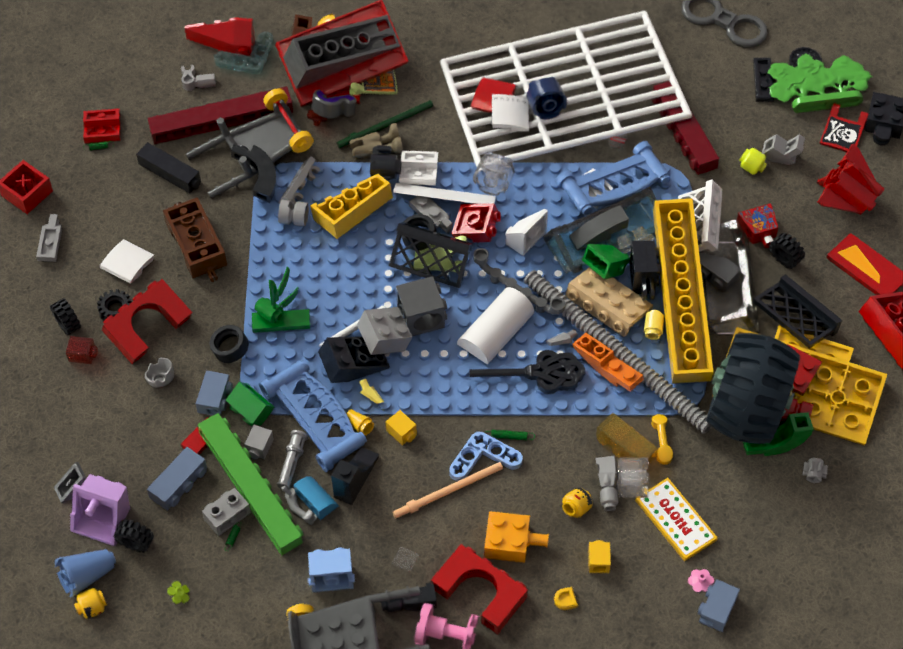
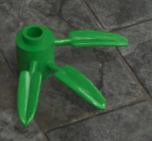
M286 267L278 289L275 282L269 280L270 299L262 297L256 302L254 307L258 315L272 324L279 322L283 318V308L288 306L298 293L299 288L297 287L281 303H276L287 285L290 274L289 267Z

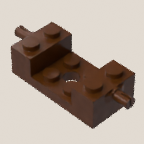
M198 197L184 203H175L173 207L163 210L165 223L183 253L185 264L192 279L208 274L211 282H214V279L217 281L218 277L215 270L227 266L226 255ZM192 231L199 232L196 236L189 235Z

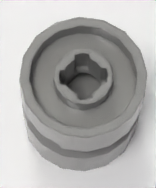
M282 199L279 206L278 222L288 225L293 222L296 226L305 227L308 220L309 204L299 201L294 204L291 200Z

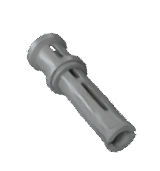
M291 431L292 438L290 444L286 447L287 457L277 483L279 488L286 486L287 489L290 488L297 461L303 455L304 450L302 448L304 442L308 439V434L303 431Z

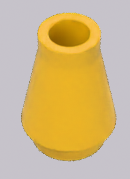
M353 409L346 413L352 426L358 433L362 432L364 435H368L373 430L374 423L370 417L360 414Z

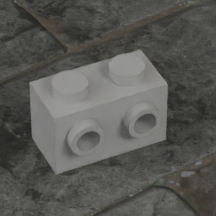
M235 488L224 492L217 501L209 503L202 510L204 520L218 536L251 513L249 503Z

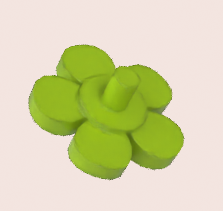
M175 581L172 583V587L168 588L167 592L170 596H173L172 601L175 604H179L181 601L183 603L188 602L189 596L187 593L189 588L186 585L182 586L179 581Z

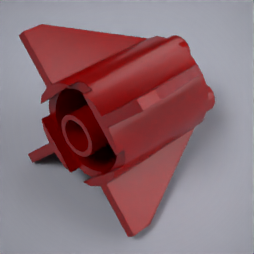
M852 144L844 158L837 163L839 167L832 169L827 176L817 181L819 185L825 188L817 203L822 207L861 215L865 210L871 211L874 208L876 198L883 193L885 188L876 181L860 149Z

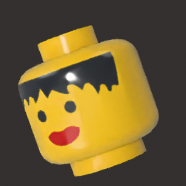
M574 488L564 496L562 501L563 510L571 517L578 518L583 516L592 507L590 493L582 488Z
M91 588L78 594L77 603L74 605L78 615L83 614L86 619H90L103 613L104 606L107 604L101 590L97 591L95 588Z

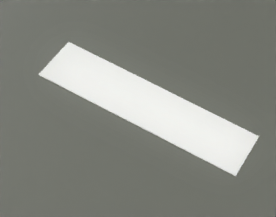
M396 183L393 193L474 204L494 203L496 196L401 183Z

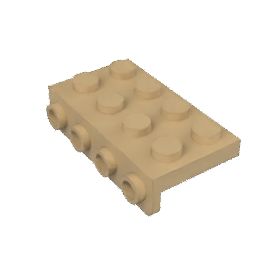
M590 267L569 282L565 294L572 302L623 337L628 334L629 329L653 308V304L647 300H642L641 296L615 278L603 279Z

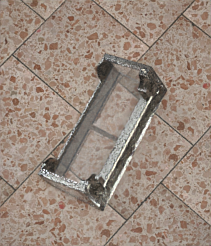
M732 220L720 224L717 251L711 252L709 249L700 251V253L727 258L741 268L739 279L726 293L716 289L713 284L702 278L709 335H731L735 333L736 327L760 333L757 305L753 303L756 295L749 238L737 220ZM702 237L698 240V245L702 244Z

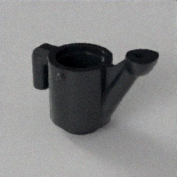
M377 145L373 147L370 160L371 177L379 174L389 181L396 179L397 174H401V160L397 159V155L379 154L391 153V146Z

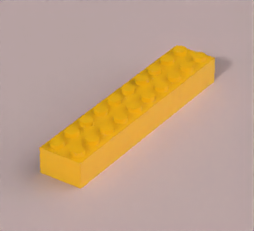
M693 198L656 200L654 202L653 216L657 248H659L658 261L661 265L660 279L672 384L708 382L712 380L714 371Z

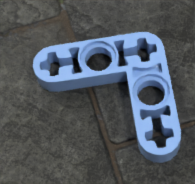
M475 432L451 464L450 477L455 481L466 478L482 454L496 462H501L503 466L509 469L516 470L522 465V454L484 432ZM483 439V443L476 444V440ZM498 447L502 452L495 455L491 452V449ZM466 453H472L475 457L472 460H466L463 456ZM517 457V461L510 462V458ZM461 463L464 464L462 473L455 474V470L460 469Z

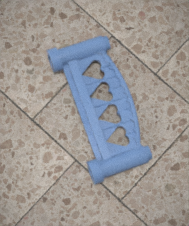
M643 141L634 147V156L577 178H575L571 171L567 170L560 173L555 181L561 189L565 190L580 213L588 215L592 212L593 206L608 205L626 200L643 192L657 181L664 185L670 181V174L652 152L651 145L647 141ZM635 168L648 173L649 176L637 179ZM620 174L632 179L634 182L622 185L620 183ZM605 180L617 185L618 188L606 191L604 188ZM589 186L601 191L603 194H597L596 197L589 196Z
M304 360L298 361L271 379H264L259 383V387L264 396L269 400L277 395L321 451L316 455V460L325 472H328L334 468V464L364 446L367 439L362 432H354L345 410L336 397L322 383L307 373L310 370L308 364ZM299 382H304L306 388L311 390L308 394H293ZM315 396L317 402H320L322 406L320 408H305L309 397ZM323 410L328 411V416L333 418L332 422L316 423L320 412ZM333 425H339L340 431L345 433L343 437H328Z

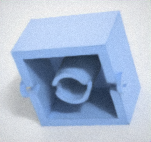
M336 548L330 551L319 549L308 552L310 575L308 582L312 592L354 589L355 577L352 574L350 549Z

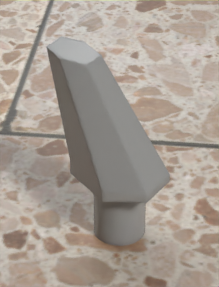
M573 329L568 333L563 332L547 340L546 343L549 346L572 343V339L578 334Z

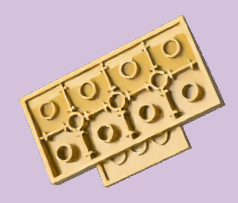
M779 325L775 339L822 361L820 368L803 396L791 390L794 393L793 398L798 399L799 403L805 401L814 404L810 416L813 429L865 446L887 374L850 363L854 350L852 347L823 339L809 349ZM736 327L733 339L735 337V334L758 333ZM804 334L810 341L814 339V335Z

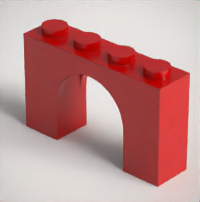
M163 279L158 282H152L147 287L148 290L143 294L142 292L138 293L132 299V303L129 305L124 304L118 310V314L114 317L110 315L103 322L102 331L131 364H134L144 356L149 349L132 327L131 319L137 312L144 309L156 310L175 329L190 319L193 313Z
M460 544L431 579V583L433 582L435 591L448 600L457 587L468 578L481 577L490 581L496 588L497 594L481 614V623L496 634H499L526 600L528 589L522 582L510 578L506 571L498 570L488 559H482L476 555L472 548Z

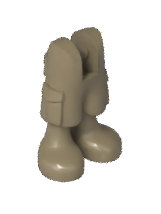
M396 123L391 124L389 132L383 136H380L378 132H374L349 142L350 148L353 149L352 155L354 158L363 159L371 157L373 147L386 144L383 146H391V152L395 154H401L403 151Z

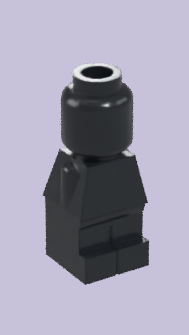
M433 582L426 583L425 587H419L421 594L410 596V599L408 597L393 599L389 603L382 601V611L387 610L389 613L402 611L404 607L405 610L419 612L424 603L434 605V609L437 608Z

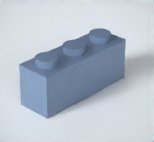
M186 447L147 488L149 498L167 511L171 507H175L180 501V497L192 489L193 483L197 478H202L207 471L205 459Z

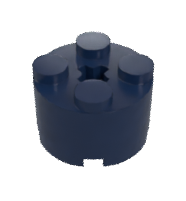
M555 77L542 78L530 82L526 96L535 116L537 115L543 120H549L560 115L559 112L562 109L565 110L567 98Z

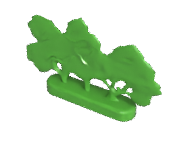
M805 53L798 59V66L796 68L787 63H774L768 70V74L778 80L769 87L771 97H776L778 100L786 102L792 96H800L792 102L795 113L832 109L834 103L839 104L840 108L858 106L863 102L860 91L868 88L867 81L872 78L870 72L864 71L863 65L845 55L836 59L830 68H825L823 62L813 60L810 55ZM848 80L847 86L844 85V88H842V82ZM832 86L839 89V92L825 94L824 89ZM851 87L856 89L852 91H847ZM808 91L820 93L819 95L807 96Z

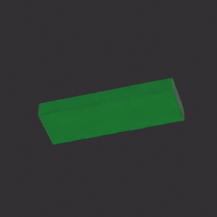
M309 309L283 311V318L274 324L257 313H252V332L310 329Z

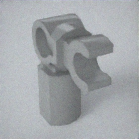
M191 65L190 70H185L184 66L181 67L183 75L181 81L184 90L192 91L195 87H216L215 74H204L194 77V65Z

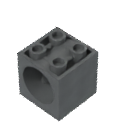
M433 276L396 286L397 307H399L412 336L445 328V320H447L445 309H447L445 299L441 298L440 285L435 283Z

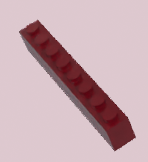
M282 87L280 89H283L288 96L286 105L289 106L291 113H293V105L288 87ZM271 90L147 118L153 143L155 145L220 130L217 123L218 118H223L227 128L247 124L269 115L274 110L267 109L263 100L265 95Z

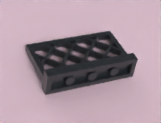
M398 223L396 230L398 232L389 267L425 278L433 276L437 282L460 288L469 254L474 244L408 223ZM402 235L408 237L412 243L404 249L400 243ZM420 242H425L429 248L423 254L420 253L416 246ZM414 247L418 256L409 260L405 251ZM442 247L447 256L438 259L434 250ZM431 252L436 262L427 266L422 256ZM457 252L464 254L462 263L456 265L451 256ZM400 253L403 254L407 261L403 265L395 264L396 256ZM449 257L453 268L445 271L440 262ZM419 258L424 266L420 271L415 270L411 263ZM435 264H438L442 272L438 276L432 275L429 270ZM455 269L458 274L457 283L450 281L446 273Z
M786 274L780 278L777 284L753 299L755 305L809 349L827 336L837 334L842 323V319ZM777 291L782 296L774 295V292ZM761 300H771V304H765ZM775 301L784 302L785 306L775 305ZM788 302H789V303H792V304L795 305L797 308H795V307H788ZM776 311L785 312V316L778 315ZM789 312L798 313L799 318L789 317ZM802 314H806L810 319L803 318ZM790 322L799 323L800 328L790 325ZM803 324L813 325V329L803 328ZM817 326L822 327L825 331L817 330ZM804 334L814 335V339L810 341Z

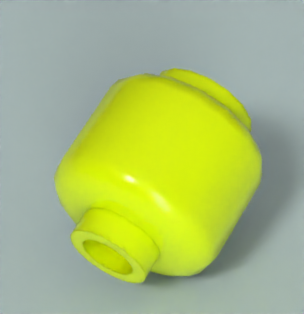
M755 148L746 149L739 160L741 168L752 175L757 174L758 171L762 173L767 166V163H765L766 155Z

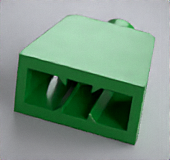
M588 244L582 261L603 279H609L622 275L630 258L628 254H623L613 245Z

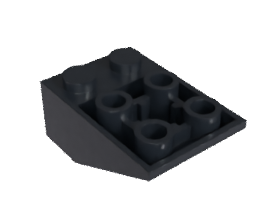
M328 337L318 351L330 383L350 382L390 368L385 354H370L363 337Z

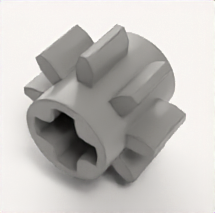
M811 458L808 463L804 462L802 475L807 476L806 479L809 482L819 483L822 481V478L826 479L828 465H824V461L819 458Z

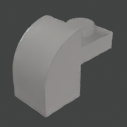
M776 134L764 142L762 153L766 155V159L786 165L794 164L797 155L804 149L805 137L799 134L786 141Z

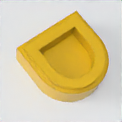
M572 587L560 589L555 593L554 603L557 608L561 610L577 608Z

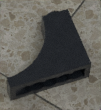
M361 447L349 463L340 460L331 475L334 498L352 505L376 464L379 454Z

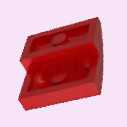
M482 77L474 94L471 108L492 113V94L514 96L517 85Z
M120 108L84 111V143L120 141Z

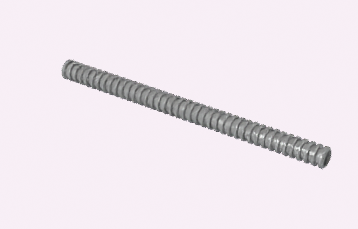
M536 270L527 274L524 283L529 288H533V291L545 298L547 303L555 297L562 298L565 301V310L561 314L567 317L568 321H571L577 328H580V331L588 333L612 349L615 357L641 373L644 378L642 383H646L647 387H651V391H655V394L659 395L661 399L664 398V402L668 403L671 407L673 406L674 410H678V413L682 414L683 418H687V421L691 422L693 426L696 425V429H701L702 434L707 433L712 428L706 422L708 415H705L704 411H700L696 404H691L690 399H687L685 395L682 396L681 392H677V388H673V385L668 384V381L664 380L662 376L659 377V373H655V370L650 369L646 362L642 361L639 357L637 358L636 354H632L633 352L628 350V347L624 346L623 343H619L618 339H615L610 332H606L605 328L597 324V321H593L592 317H589L587 313L580 310L579 306H576L574 302L567 299V296L559 292L557 288H554V285H550V282L546 281L540 274H537Z

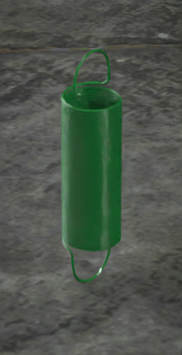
M112 141L89 144V150L107 149L108 142Z
M233 526L225 543L226 546L229 543L233 547L241 530L239 526Z

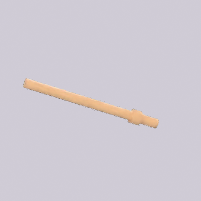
M498 462L416 501L413 499L407 502L405 506L394 510L393 515L397 519L407 513L412 514L419 511L420 507L502 470L503 466L501 462Z

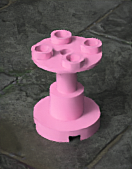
M424 603L420 612V622H418L416 628L415 644L425 645L428 636L443 640L444 636L463 640L462 649H471L476 636L474 628L477 626L479 616L472 614L467 628L448 624L445 618L433 616L434 605Z

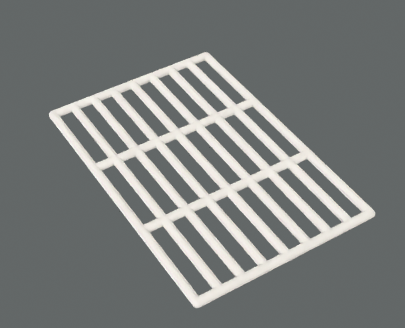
M646 11L452 56L440 61L473 159L479 170L692 117L688 103ZM637 19H643L644 21L643 25L585 38L583 32ZM643 31H648L650 35L649 37L591 51L588 47L589 44ZM575 34L578 39L517 54L516 48ZM653 43L655 49L598 63H595L593 59L596 56ZM581 47L583 51L582 53L522 67L520 62ZM508 50L511 55L455 70H450L448 66L449 64ZM657 55L661 60L600 76L598 71L599 69ZM586 59L588 63L585 66L527 79L525 73ZM514 63L516 69L482 77L500 80L518 75L520 81L511 84H516V89L523 88L525 94L518 97L527 99L526 94L529 84L534 80L537 81L549 77H555L558 80L591 72L593 78L561 85L562 90L566 92L596 84L598 91L567 98V105L602 97L604 103L561 113L549 120H543L539 116H535L531 107H529V114H533L535 120L529 121V129L538 127L540 133L477 148V141L514 132H511V128H499L473 135L471 128L492 124V116L468 122L466 115L483 111L475 110L471 107L464 109L462 102L473 100L475 92L459 96L457 90L479 85L482 77L454 83L453 77ZM664 68L666 71L664 75L610 88H605L603 83ZM665 81H670L672 87L611 101L608 96ZM674 93L678 99L616 114L614 110L616 107ZM679 106L683 110V113L626 127H621L619 122ZM607 110L609 115L608 117L547 131L545 127L546 124ZM612 123L614 130L557 144H552L550 140L552 137ZM543 140L545 145L544 147L483 162L480 157L483 154Z

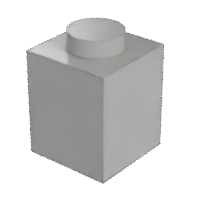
M253 425L244 444L251 458L265 459L274 440L272 430Z

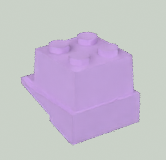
M91 474L88 475L82 486L74 484L70 531L115 546L117 542L113 537L120 521L126 519L130 510L127 487L122 483L112 482L101 476Z

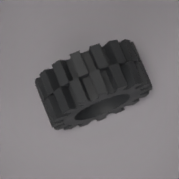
M781 233L769 245L773 258L776 257V261L781 262V265H785V268L792 269L805 258L804 248L800 247L801 243L797 242L795 237L792 238L790 234Z
M116 289V292L109 290V294L105 292L103 293L104 297H99L100 301L97 302V308L103 321L110 315L114 317L119 313L118 311H109L110 305L114 303L129 305L132 303L128 293L126 294L123 290L120 293L119 289Z
M65 298L50 305V310L56 322H58V325L65 334L69 335L81 328L77 315Z
M125 519L120 521L113 537L116 542L124 545L125 548H130L133 551L136 550L138 553H145L154 538V534L150 529H146L145 525H140L139 522L135 523L134 520L129 521Z

